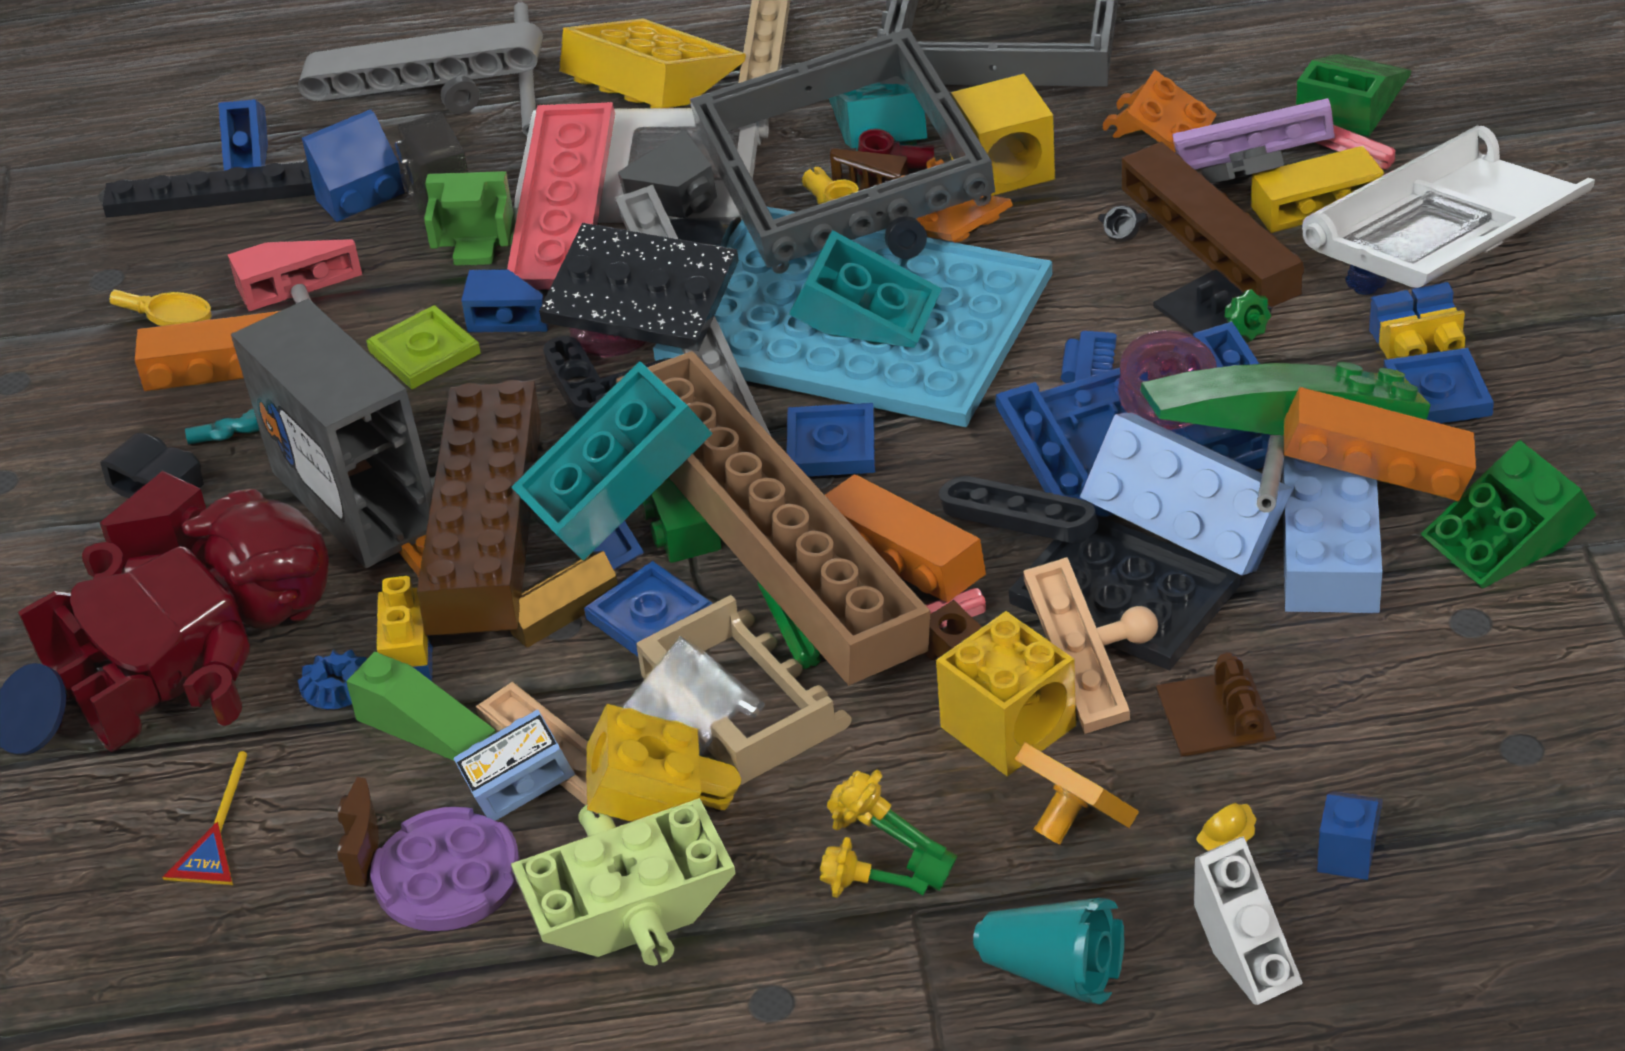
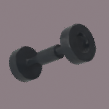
M902 216L896 218L888 225L884 238L886 246L892 254L898 258L909 259L922 252L927 242V233L917 219L910 216Z

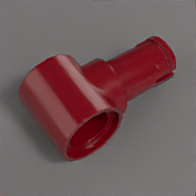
M869 129L864 131L859 137L858 151L905 156L908 160V169L925 170L927 169V161L934 158V146L900 145L899 141H894L893 136L884 130ZM857 169V174L863 175L862 170Z

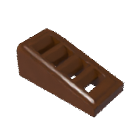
M832 148L830 151L832 180L852 181L857 184L859 191L898 179L903 175H909L908 160L905 156ZM842 164L849 166V174L842 173ZM857 169L862 170L863 175H857Z

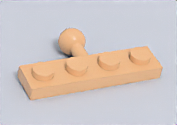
M1068 557L1024 570V582L1047 640L1075 659L1076 714L1084 734L1130 720L1129 707L1104 645L1124 639L1136 644L1150 641L1158 629V621L1155 614L1146 607L1134 606L1125 611L1120 621L1096 628Z

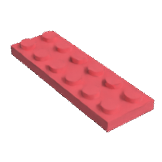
M613 102L537 105L507 270L516 274L536 290L550 289L581 224L597 225L615 119Z

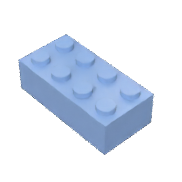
M1121 413L1114 415L1080 498L1233 572L1245 575L1257 571L1293 488L1280 482L1274 510L1267 513L1262 512L1257 507L1262 473L1134 413Z
M1285 456L1282 483L1293 488L1283 510L1285 612L1379 613L1382 558L1377 480Z

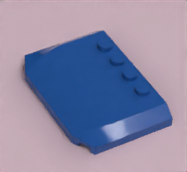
M1233 322L1193 333L1191 346L1039 392V386L1036 382L996 394L995 406L1043 490L1048 493L1084 500L1080 498V495L1115 414L1134 413L1253 470L1264 467L1270 434L1159 419L1140 392L1142 382L1190 371L1232 365L1259 364ZM1093 504L1096 515L1102 517L1115 515Z

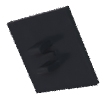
M1215 269L1154 301L1153 307L1193 335V333L1228 323L1225 318V307L1231 303L1232 298L1242 295L1243 292ZM1268 305V309L1271 312L1272 307Z

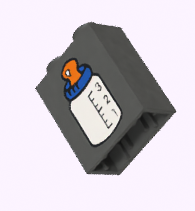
M310 299L303 300L232 333V341L272 472L365 568L402 551L401 546L408 542L411 545L416 544L417 538L426 535L433 489L406 388ZM363 460H366L372 466L370 469L348 476V471L356 468V465Z

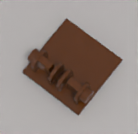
M1226 652L1217 658L1214 675L1156 685L1158 696L1181 757L1276 740L1275 732L1249 668L1244 669L1241 658L1233 653Z

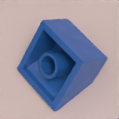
M371 109L302 137L316 201L336 222L405 193L398 160L375 113Z

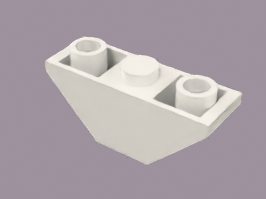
M1236 838L1195 857V909L1214 955L1253 1004L1259 1005L1303 984L1245 838Z

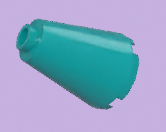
M1104 898L991 911L985 915L983 921L977 923L973 935V944L984 963L1085 1003L1101 1005L1112 994V992L1104 991L1108 979H1118L1121 972L1124 954L1123 920L1113 919L1111 909H1116L1118 906L1116 902Z

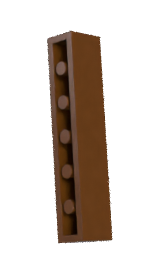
M1159 142L1122 157V190L1212 270L1217 269L1243 293L1246 290L1252 289L1257 295L1266 296L1270 307H1274L1302 294L1304 266L1300 257L1280 243L1272 233L1260 226L1252 219L1250 214L1240 209L1225 193L1220 192L1207 181L1201 173L1194 170L1179 154L1174 153L1163 142Z

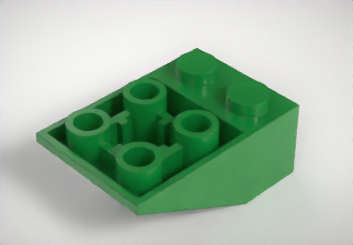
M1343 54L1314 59L1297 80L1296 106L1328 98L1332 110L1333 125L1369 137L1410 77L1411 70Z
M1519 439L1462 494L1459 501L1455 500L1420 535L1483 589L1564 547L1596 516V513L1579 486Z

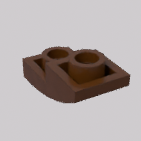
M357 777L349 794L342 797L338 806V821L343 825L345 834L340 839L337 856L338 861L343 865L348 885L367 887L371 877L372 859L376 849H378L379 830L366 778Z

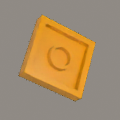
M1025 742L1014 759L1055 784L1053 789L1056 790V793L1037 825H1035L1034 830L1061 845L1063 838L1082 806L1087 809L1090 805L1130 828L1139 813L1138 810L1104 788Z

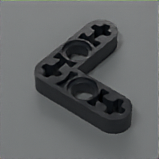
M570 336L555 337L549 340L543 348L547 370L577 421L617 384L616 379L625 376L631 370L629 369L600 379L579 341ZM562 356H565L567 359L570 360L564 363V359ZM671 358L660 359L644 365L650 367ZM573 377H586L577 382L567 381Z

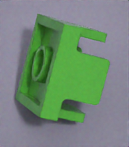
M506 171L427 175L425 184L428 204L424 221L430 249L455 246L453 253L454 265L492 264L496 246L508 247L512 245L515 230V218Z

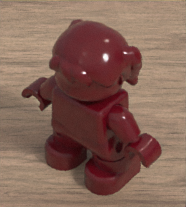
M249 488L230 492L226 496L214 501L208 508L201 511L198 516L187 520L181 525L184 534L196 538L209 536L205 546L207 568L185 546L175 547L163 554L130 557L126 563L120 547L114 543H95L86 547L82 553L84 566L88 575L94 577L93 580L77 583L71 590V593L53 591L17 612L40 663L51 667L60 675L65 686L66 699L70 700L75 697L88 724L110 752H114L140 735L142 731L140 716L152 710L159 702L173 700L183 692H186L191 707H202L203 703L211 698V705L217 722L222 726L230 725L238 718L242 711V701L235 681L250 654L249 639L242 621L253 628L271 629L288 617L294 621L305 620L313 612L316 603L321 599L326 588L329 567L328 550L321 532L299 510L276 500H268L256 489ZM106 660L113 662L102 667L104 671L98 672L96 664Z

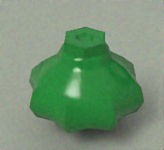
M1252 289L1246 290L1242 295L1232 298L1231 303L1225 307V318L1228 323L1233 322L1247 343L1251 342L1257 335L1265 333L1266 325L1272 316L1268 309L1267 297L1257 295Z

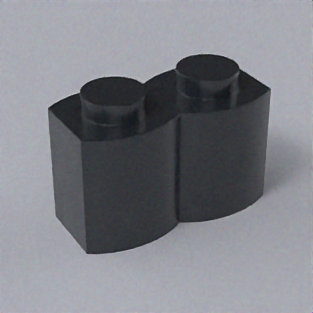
M135 433L100 462L106 485L128 499L162 471L198 488L204 485L201 464L194 454L178 448L167 447L160 438L144 433Z

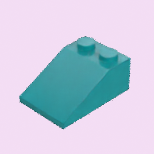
M878 82L829 98L845 144L851 148H856L857 151L860 135L869 129H880L890 133L894 141H899L900 145L916 146L918 139L927 138L925 111L908 84H880Z
M832 230L816 258L789 315L825 334L915 348L942 288Z

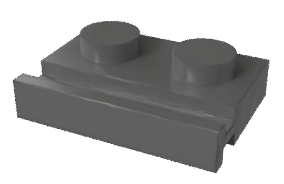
M1260 146L1229 154L1230 162L1203 168L1201 171L1207 181L1215 183L1284 166L1281 150L1267 153L1266 146Z

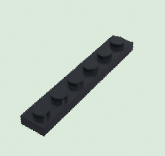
M305 160L304 162L287 164L271 163L266 166L250 168L233 167L228 170L213 172L196 171L191 174L176 176L159 175L149 179H122L106 183L102 206L106 218L312 196L315 193L308 163Z

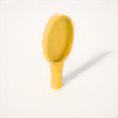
M113 290L109 298L110 304L134 310L140 314L145 313L150 321L159 326L210 320L212 317L210 304L203 298L188 293L169 292L150 297Z

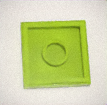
M435 305L366 340L369 352L410 389H414L481 354L479 342Z

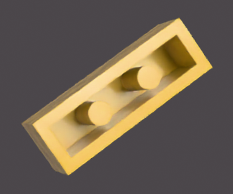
M1359 146L1252 174L1251 207L1270 233L1303 225V221L1307 216L1384 176V171L1364 146Z

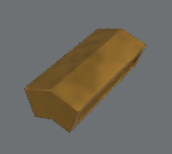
M592 552L584 561L580 559L522 592L519 598L518 629L510 630L511 634L528 648L585 615L584 608L618 585L617 576L605 552Z

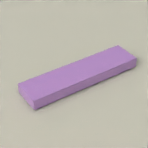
M1328 98L1172 134L1175 153L1179 154L1194 170L1230 162L1229 154L1260 146H1266V151L1269 153L1335 138L1332 110Z

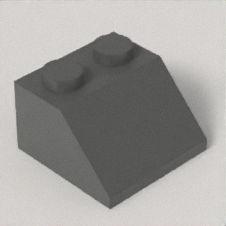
M685 129L618 172L624 195L653 185L667 216L686 218L693 213H702L717 198L712 166Z

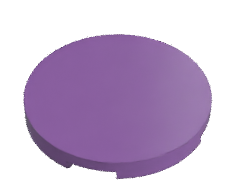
M443 807L425 811L402 822V829L396 832L382 848L376 849L371 863V881L375 896L387 915L410 928L425 931H447L466 927L486 918L509 898L517 884L511 863L520 861L516 840L510 829L503 822L498 823L491 818L473 812V808Z

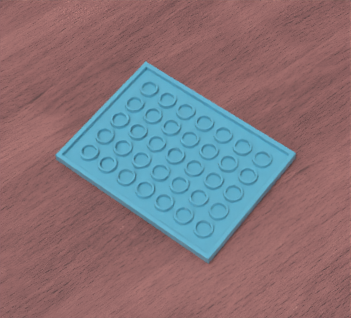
M767 207L773 220L795 213L793 211ZM743 220L739 223L730 236L727 248L737 249L739 261L715 313V318L746 381L854 404L873 403L874 408L962 427H967L1053 274L1052 261L929 237H927L926 245L920 254L909 259L898 258L886 246L884 238L886 229L853 239L852 241L942 288L915 348L825 334L789 315L820 251L790 260L789 268L784 273L777 274L773 271L772 267L767 268ZM656 344L653 348L655 361L664 358H674L684 354L681 348Z

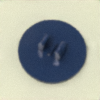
M38 663L25 665L10 675L1 687L0 747L5 751L16 755L35 753L43 748L58 730L65 711L66 691L62 678L51 667Z

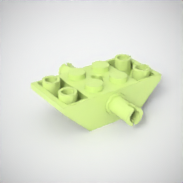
M700 798L618 827L615 826L611 816L598 813L599 818H595L593 812L587 810L586 805L579 812L578 819L588 837L511 863L512 871L543 942L596 957L637 943L644 962L654 966L658 965V961L653 949H657L663 963L670 959L674 953V946L666 933L694 923L736 874L735 867Z

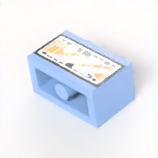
M538 709L523 718L515 720L508 727L481 742L475 743L468 750L454 757L474 798L486 817L494 821L575 775Z

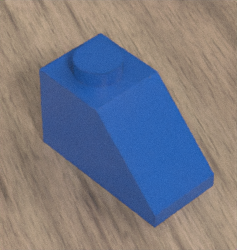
M256 99L218 103L224 170L233 167L250 168L265 166L268 148L265 107Z
M469 270L461 299L467 332L548 331V324L541 322L539 310L544 302L542 293L510 270Z
M1335 791L1327 794L1319 832L1317 872L1368 880L1383 799Z

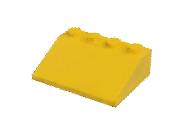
M635 19L564 27L559 71L574 76L575 82L599 85V90L602 92L625 95L624 99L629 102H645L650 104V108H673L689 105L691 98L701 96L745 62L746 54L646 19Z

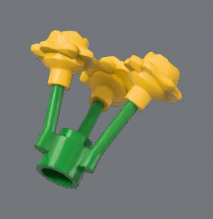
M878 769L871 775L861 771H854L848 780H844L842 784L835 787L830 799L827 801V808L832 814V819H834L832 827L838 831L842 827L846 828L858 820L868 827L875 825L914 850L906 867L907 870L914 873L913 877L872 869V864L858 861L856 853L851 850V838L845 837L840 847L830 846L826 848L820 865V872H822L820 881L831 885L832 897L838 898L843 889L847 888L853 880L868 884L869 879L906 887L921 895L925 894L928 886L940 892L958 855L946 850L947 847L928 838L890 809L892 804L880 796L881 785L878 782L881 780L882 774Z

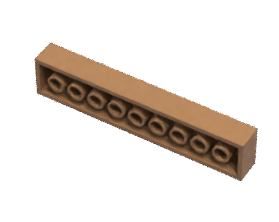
M693 351L647 367L684 401L713 433L669 476V479L704 517L707 523L847 685L854 684L927 652L930 628V610L701 359ZM620 377V378L616 379L617 383H618L623 377Z

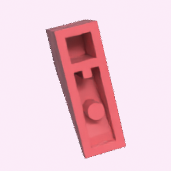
M353 239L266 242L228 254L236 287L249 312L293 298L291 289L296 284L305 285L307 291L311 292L362 275Z

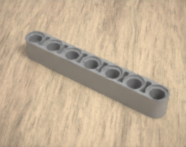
M517 22L314 52L306 57L298 83V90L302 96L309 100L325 101L444 84L457 76H466L473 80L527 72L536 67L543 34L535 24Z

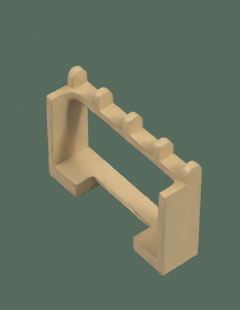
M729 595L637 642L636 646L641 676L684 724L698 728V739L718 761L731 764L736 768L741 777L740 785L845 730L851 724L852 718L845 710H839L834 713L833 700L822 686L817 685L806 691L795 679L802 672L801 664L796 659H789L780 664L770 653L777 645L776 638L768 632L755 637L748 630L753 625L755 617L747 609L737 612L736 599ZM731 637L748 652L801 709L748 738L740 732L727 716L717 720L678 676V664Z

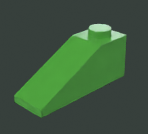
M374 651L346 681L357 721L455 761V756L468 750L475 743L481 742L496 733L494 728L414 667Z

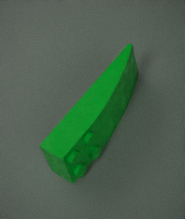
M1338 362L1336 367L1287 363L1232 365L1190 371L1142 382L1140 392L1159 419L1284 436V419L1299 387L1427 420L1431 406L1418 392V388L1411 385L1405 378L1404 373L1388 368H1380L1378 373L1365 372L1362 367L1347 362Z

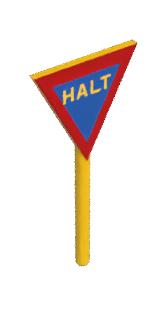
M240 751L237 755L213 826L162 877L163 880L233 885L221 831L247 759L245 751Z

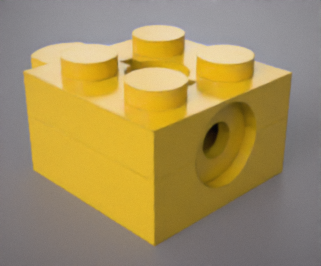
M607 703L586 746L587 810L630 822L699 798L704 806L723 811L729 807L741 783L740 774L733 765L699 756L698 728L687 726L679 721H669L647 715L632 708H622Z

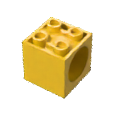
M1025 74L951 92V97L992 161L995 192L991 193L992 196L1055 179L1053 114Z
M1007 611L936 660L941 728L1007 777L1023 766L1014 759L1024 742L1042 752L1076 726L1075 659Z

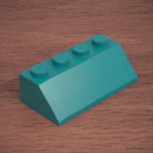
M639 361L511 488L584 561L713 433L684 401Z

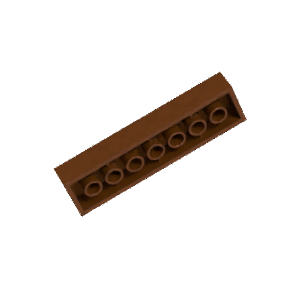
M507 380L497 384L478 385L476 383H465L460 386L450 387L417 586V596L425 636L518 629L519 598L522 595L531 508L511 487L537 462L541 418L535 381Z

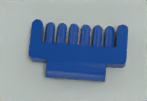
M1082 331L1080 341L1077 339L1067 340L1064 349L1061 380L1067 384L1113 370L1112 364L1114 363L1113 357L1115 356L1114 350L1116 348L1117 335L1110 332Z

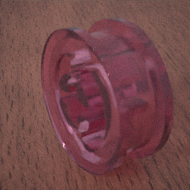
M1155 331L1138 337L1128 345L1120 361L1118 395L1123 408L1127 413H1134L1166 429H1179L1192 425V423L1159 419L1140 392L1142 382L1146 381L1141 380L1139 377L1148 371L1147 381L1190 371L1217 368L1212 352L1199 339L1178 331Z

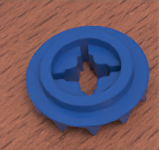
M333 649L330 656L325 658L315 655L312 665L302 666V677L298 680L303 699L310 705L321 709H338L351 705L352 702L346 681L367 660L366 656L357 657L352 649L342 655H339ZM331 674H335L338 677L343 675L344 683H342L339 679L336 680L333 677H327Z

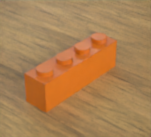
M280 311L137 329L135 363L143 390L151 391L244 379L231 334Z
M1299 387L1284 419V456L1456 501L1460 500L1476 470L1474 432L1303 387Z
M854 474L825 494L830 502L900 578L917 586L921 591L930 593L948 603L986 575L980 538Z

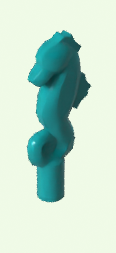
M250 409L240 418H223L215 421L213 424L185 428L188 445L212 440H226L231 438L234 433L249 434L259 431L253 409Z

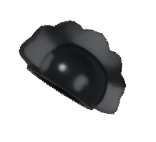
M1126 205L1113 207L1106 214L1098 215V220L1103 223L1106 235L1117 242L1132 240L1138 234L1140 227L1149 222L1146 213H1138L1134 208Z

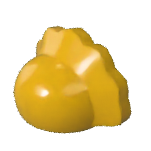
M1232 803L1218 811L1204 824L1196 840L1206 851L1215 849L1239 837H1244L1247 843V840L1251 839L1255 834L1254 825L1256 817L1248 804L1239 805Z

